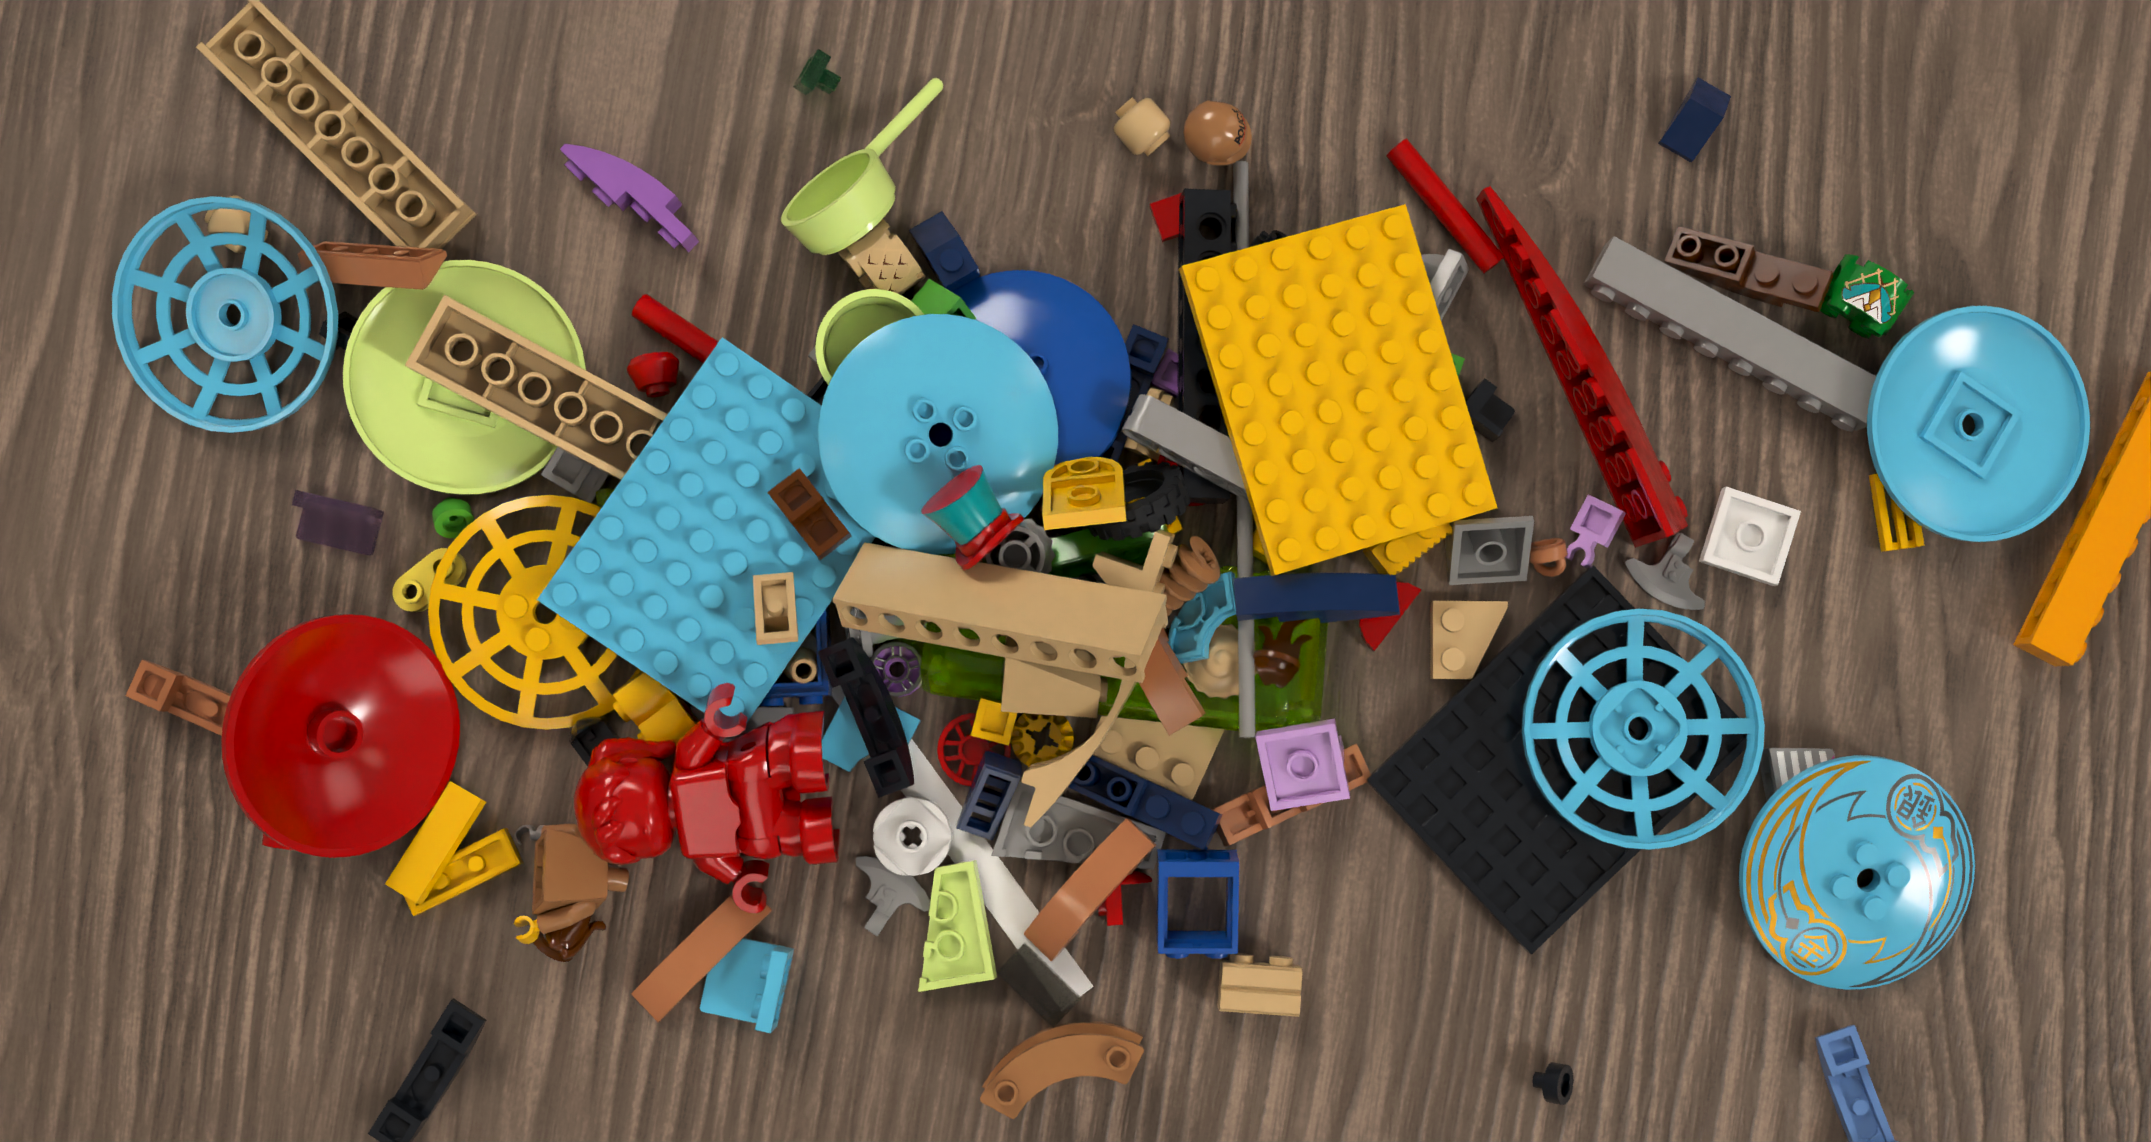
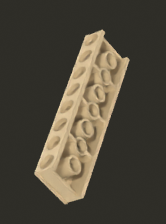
M248 0L249 3L206 45L200 42L196 46L396 246L442 249L477 215L260 0Z
M866 542L862 545L832 598L833 603L836 604L842 627L1139 683L1144 681V669L1161 629L1166 628L1168 624L1166 610L1167 595L981 562H978L968 570H963L956 562V558ZM853 607H856L860 609L867 616V618L860 619L854 617L850 614V612ZM884 615H895L903 621L904 625H894L888 622ZM926 622H933L941 629V632H931L923 626ZM958 629H971L979 636V639L966 638ZM1000 636H1009L1018 645L1014 647L1004 645L999 641ZM1035 643H1048L1056 650V653L1048 654L1042 652L1036 647ZM1087 650L1096 659L1093 661L1083 660L1076 655V651ZM1113 657H1126L1135 664V667L1124 668L1118 665Z

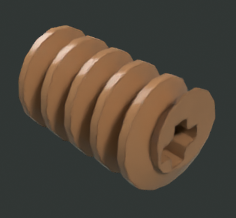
M1198 536L1190 537L1191 548L1186 544L1178 546V555H1176L1171 569L1164 567L1160 583L1165 584L1163 594L1167 595V617L1170 616L1173 610L1181 608L1184 601L1192 600L1196 593L1203 592L1208 584H1213L1220 578V567L1213 551Z

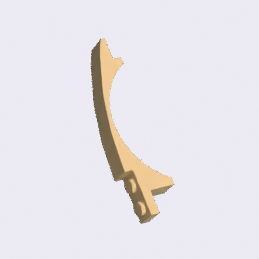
M1161 529L1154 533L1144 566L1105 552L1096 554L1092 566L1105 584L1163 594L1165 584L1160 583V578L1164 567L1171 569L1178 550V546L1172 544L1175 534ZM1125 657L1124 668H1134L1135 664ZM1122 679L1118 695L1110 712L1090 738L1071 751L1051 760L1031 764L1030 768L1024 771L1021 782L1035 787L1024 822L1025 826L1031 828L1064 793L1104 741L1137 682Z

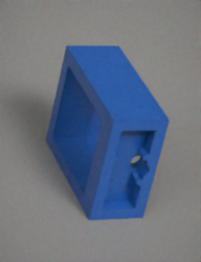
M1157 849L1158 954H1165L1167 957L1175 959L1188 957L1189 954H1205V956L1214 959L1225 958L1228 954H1238L1239 859L1237 850ZM1168 877H1226L1225 931H1167Z

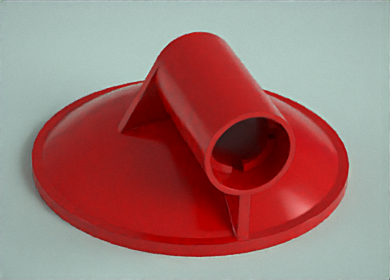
M338 614L314 618L286 630L270 641L251 660L239 677L227 704L222 727L221 745L224 771L237 804L247 818L263 832L262 845L328 858L362 855L387 846L404 836L437 803L445 790L456 762L460 739V715L453 685L445 674L441 662L427 645L408 630L392 622L366 615Z

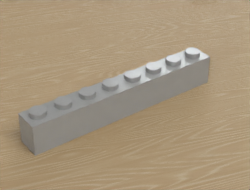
M1615 236L1604 245L1583 284L1592 289L1591 294L1604 302L1610 303L1613 300L1626 307L1625 312L1635 319L1641 321L1648 319L1660 326L1659 330L1671 338H1684L1695 344L1693 348L1704 356L1711 358L1717 356L1729 363L1728 367L1740 375H1753L1764 381L1762 385L1769 391L1781 395L1786 393L1798 400L1797 404L1801 408L1813 413H1819V411L1833 418L1831 422L1840 429L1852 432L1867 427L1868 404L1876 379L1875 375Z

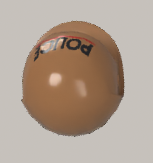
M1207 100L1197 105L1188 114L1184 124L1185 143L1189 151L1198 160L1214 166L1233 164L1242 159L1250 148L1252 140L1250 126L1241 111L1231 104Z

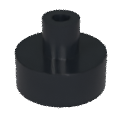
M1551 1062L1547 1066L1545 1073H1534L1533 1087L1542 1089L1546 1102L1559 1105L1567 1104L1571 1097L1574 1083L1571 1066Z

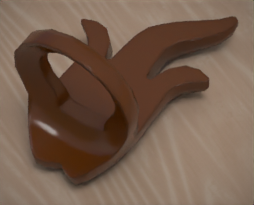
M1309 619L1283 622L1276 640H1273V634L1269 627L1264 625L1258 626L1259 630L1264 634L1265 640L1262 649L1254 652L1253 659L1257 672L1265 686L1274 684L1278 688L1283 689L1299 671L1301 647L1304 643L1313 640V637L1302 634L1297 637L1293 644L1291 640L1296 627Z
M591 915L567 928L545 934L546 940L543 933L539 931V936L533 943L546 956L557 961L569 962L582 949L593 931L606 930V925L603 921L589 923Z

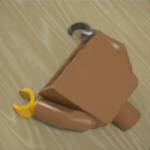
M577 824L540 825L537 830L532 825H523L515 832L514 841L516 845H522L520 838L528 831H530V839L532 841L537 840L535 842L532 914L538 916L536 920H532L528 916H519L515 919L514 925L516 927L530 925V929L526 934L515 937L519 942L530 944L538 938L539 931L547 934L567 928L593 915L594 911L606 900L608 891H626L629 881L628 869L608 867V862L597 857L584 842Z

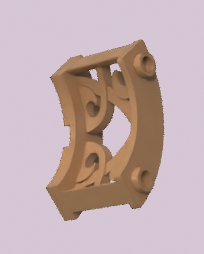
M1098 1021L1068 1022L1041 1030L1019 1045L1014 1046L1000 1059L982 1085L985 1090L980 1096V1101L1007 1117L1015 1119L1027 1102L1037 1093L1064 1079L1096 1076L1127 1084L1144 1053L1143 1046L1139 1045L1143 1035L1122 1026Z

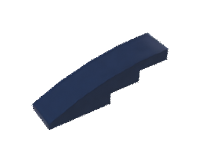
M1300 573L1233 578L1238 621L1278 617L1279 622L1319 618L1320 623L1400 615L1396 575Z

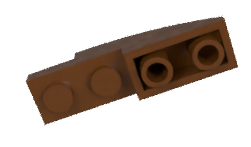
M1680 226L1677 228L1664 260L1665 264L1683 273L1739 295L1778 307H1782L1785 303L1818 313L1833 279L1832 271L1756 252L1753 245Z

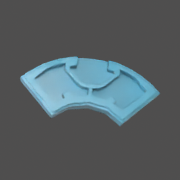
M1234 573L1220 574L1217 582L1208 584L1203 592L1196 593L1192 600L1184 604L1178 616L1174 617L1168 634V644L1181 664L1209 659V643L1216 628L1226 618L1236 614Z

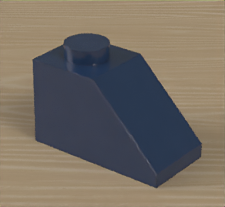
M943 211L909 230L940 285L953 292L968 282L981 277L973 257Z

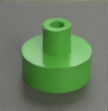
M452 497L444 499L436 505L432 512L436 532L446 538H456L465 527L474 521L471 506L464 500Z

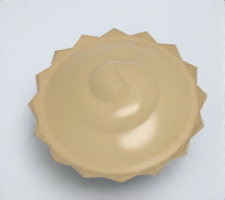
M1232 623L1227 625L1220 624L1216 628L1209 643V659L1182 664L1188 674L1186 680L1193 683L1196 691L1205 693L1209 698L1219 697L1224 700L1231 695H1239L1238 629ZM1254 663V665H1255V675H1256L1258 672H1257L1256 664Z

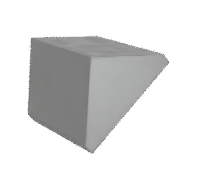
M1533 516L1468 519L1449 523L1452 527V534L1445 538L1449 585L1527 581L1534 527Z

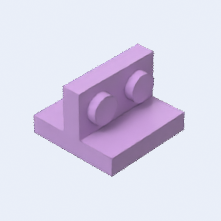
M1335 718L1256 731L1255 738L1271 811L1350 799L1344 766V746L1342 736H1338Z

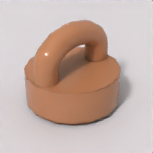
M1551 538L1531 543L1529 562L1533 563L1538 573L1543 576L1554 577L1560 575L1565 570V557L1568 555L1565 540ZM1552 561L1556 562L1555 567H1547L1543 564Z

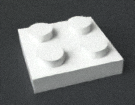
M1724 487L1721 489L1699 562L1776 586L1779 584L1801 511Z

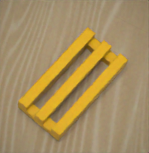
M1878 474L1869 475L1881 552L1925 546L1921 525L1906 515L1908 540L1904 513L1890 497L1891 513L1897 542H1892L1884 486Z

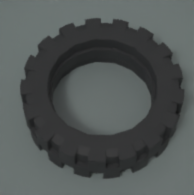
M1145 462L1142 466H1138V464L1127 466V469L1123 470L1125 502L1127 503L1138 498L1143 499L1126 504L1127 521L1088 525V529L1092 536H1099V539L1108 540L1113 538L1114 541H1119L1129 536L1132 538L1143 536L1142 533L1148 531L1153 533L1160 530V526L1173 523L1176 520V516L1182 515L1186 511L1185 506L1190 504L1189 494L1181 470L1176 465L1170 466L1168 462H1161L1160 464Z

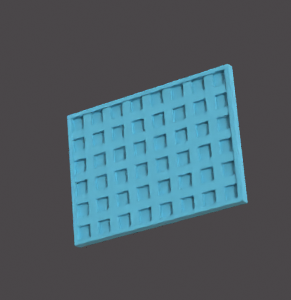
M722 337L537 600L704 713L711 691L720 684H733L735 690L731 704L719 708V710L727 716H735L741 712L748 717V722L832 601L864 542L872 543L875 539V536L861 527L839 503L825 476L818 445V424L821 405ZM799 468L852 536L822 560L818 559L767 493ZM793 572L799 633L798 642L757 645L753 575Z

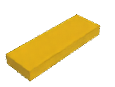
M450 781L385 885L413 902L422 905L485 806L486 801Z
M503 828L456 851L422 905L404 896L412 915L417 916L523 864V860L508 828Z

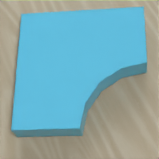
M844 697L822 739L823 759L851 772L861 759L869 755V752L846 697ZM895 707L909 745L921 720Z

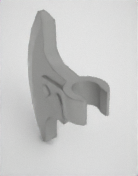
M1677 532L1659 562L1653 565H1647L1633 557L1626 560L1625 565L1634 580L1651 596L1677 608L1689 610L1704 609L1705 600L1695 595L1689 587V578L1693 569L1682 562V559L1694 543L1693 539Z
M864 856L856 858V867L865 872L871 881V888L866 899L877 906V909L865 925L866 930L878 937L889 918L903 904H911L923 912L929 911L930 900L925 890L911 875H899L890 871L875 857Z

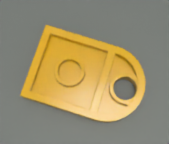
M1085 457L1061 462L1055 465L1053 469L1048 470L1043 477L1042 517L1044 530L1127 521L1122 466L1108 458Z

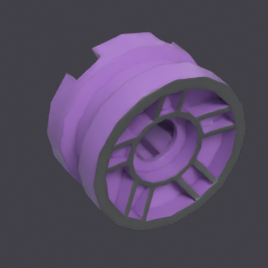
M891 642L884 644L875 651L871 658L890 696L903 697L910 695L921 686L925 679L926 666L923 657L917 649L906 643ZM901 662L905 668L903 675L894 677L891 670H889L891 664Z

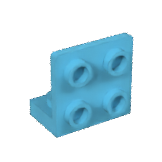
M743 938L707 974L700 1010L705 1013L756 1023L755 1030L771 1033L778 1026L794 948Z

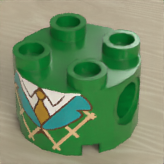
M1845 254L1833 272V279L1820 312L1831 318H1837L1838 315L1843 316L1851 321L1848 328L1863 338L1869 339L1871 335L1877 337L1886 336L1914 292L1908 289L1905 291L1908 284L1880 265L1868 260L1863 267L1855 264L1859 256Z

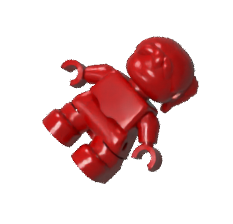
M724 683L711 691L707 701L705 718L698 721L678 740L677 746L672 740L656 742L630 737L609 738L598 744L591 752L588 768L582 773L576 786L574 810L582 839L601 860L612 864L625 865L637 863L640 859L660 856L671 847L677 829L682 855L687 859H693V862L700 871L725 884H729L732 881L734 883L732 892L734 903L741 910L748 913H759L766 907L767 896L762 888L752 887L747 883L752 881L763 883L768 878L770 864L763 860L744 862V859L739 855L740 853L758 859H773L782 854L791 857L803 856L805 862L810 865L838 862L840 829H832V796L811 798L802 802L800 793L825 792L829 790L830 777L829 773L824 774L822 755L824 711L788 714L775 723L767 722L732 741L723 742L725 737L736 736L746 730L748 719L741 712L735 716H727L719 710V708L729 706L734 696L735 686L731 683ZM675 752V761L670 775L661 761Z

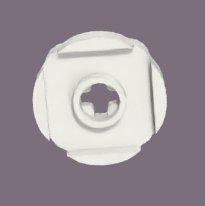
M915 796L896 800L886 806L876 818L873 829L875 854L880 862L890 871L905 876L922 875L937 868L946 858L953 836L949 819L944 811L934 802ZM906 826L910 829H914L917 826L922 831L919 835L922 840L920 846L915 843L909 846L904 844L903 841L906 835L903 829Z

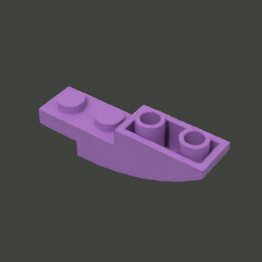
M564 144L560 148L569 159L564 165L580 181L587 176L596 185L592 192L607 207L615 203L624 211L630 205L645 222L653 218L662 227L657 233L674 249L680 244L689 253L699 242L694 234L673 215L682 206V203L675 194L657 179L633 164L603 151Z

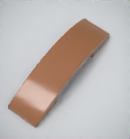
M141 660L125 696L158 711L169 712L222 736L224 716L231 694L147 660Z
M1126 818L1058 890L1024 932V935L1051 962L1054 961L1079 933L1078 930L1119 884L1139 866L1156 847V844L1129 818Z
M732 895L729 896L652 971L631 995L657 1022H660L772 909L766 904L763 911L748 913L741 910L734 903Z

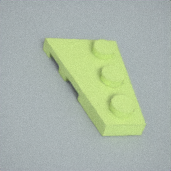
M972 860L938 866L934 871L928 915L930 920L927 941L924 944V964L918 992L997 978L977 861Z

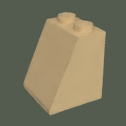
M1005 636V645L1011 647L1018 645L1014 639ZM1035 643L1036 647L1042 652L1048 654L1056 653V650L1048 643ZM1087 650L1076 651V655L1083 660L1093 661L1096 659ZM1006 657L1003 659L1001 712L1097 718L1099 702L1107 701L1108 678H1101V675Z

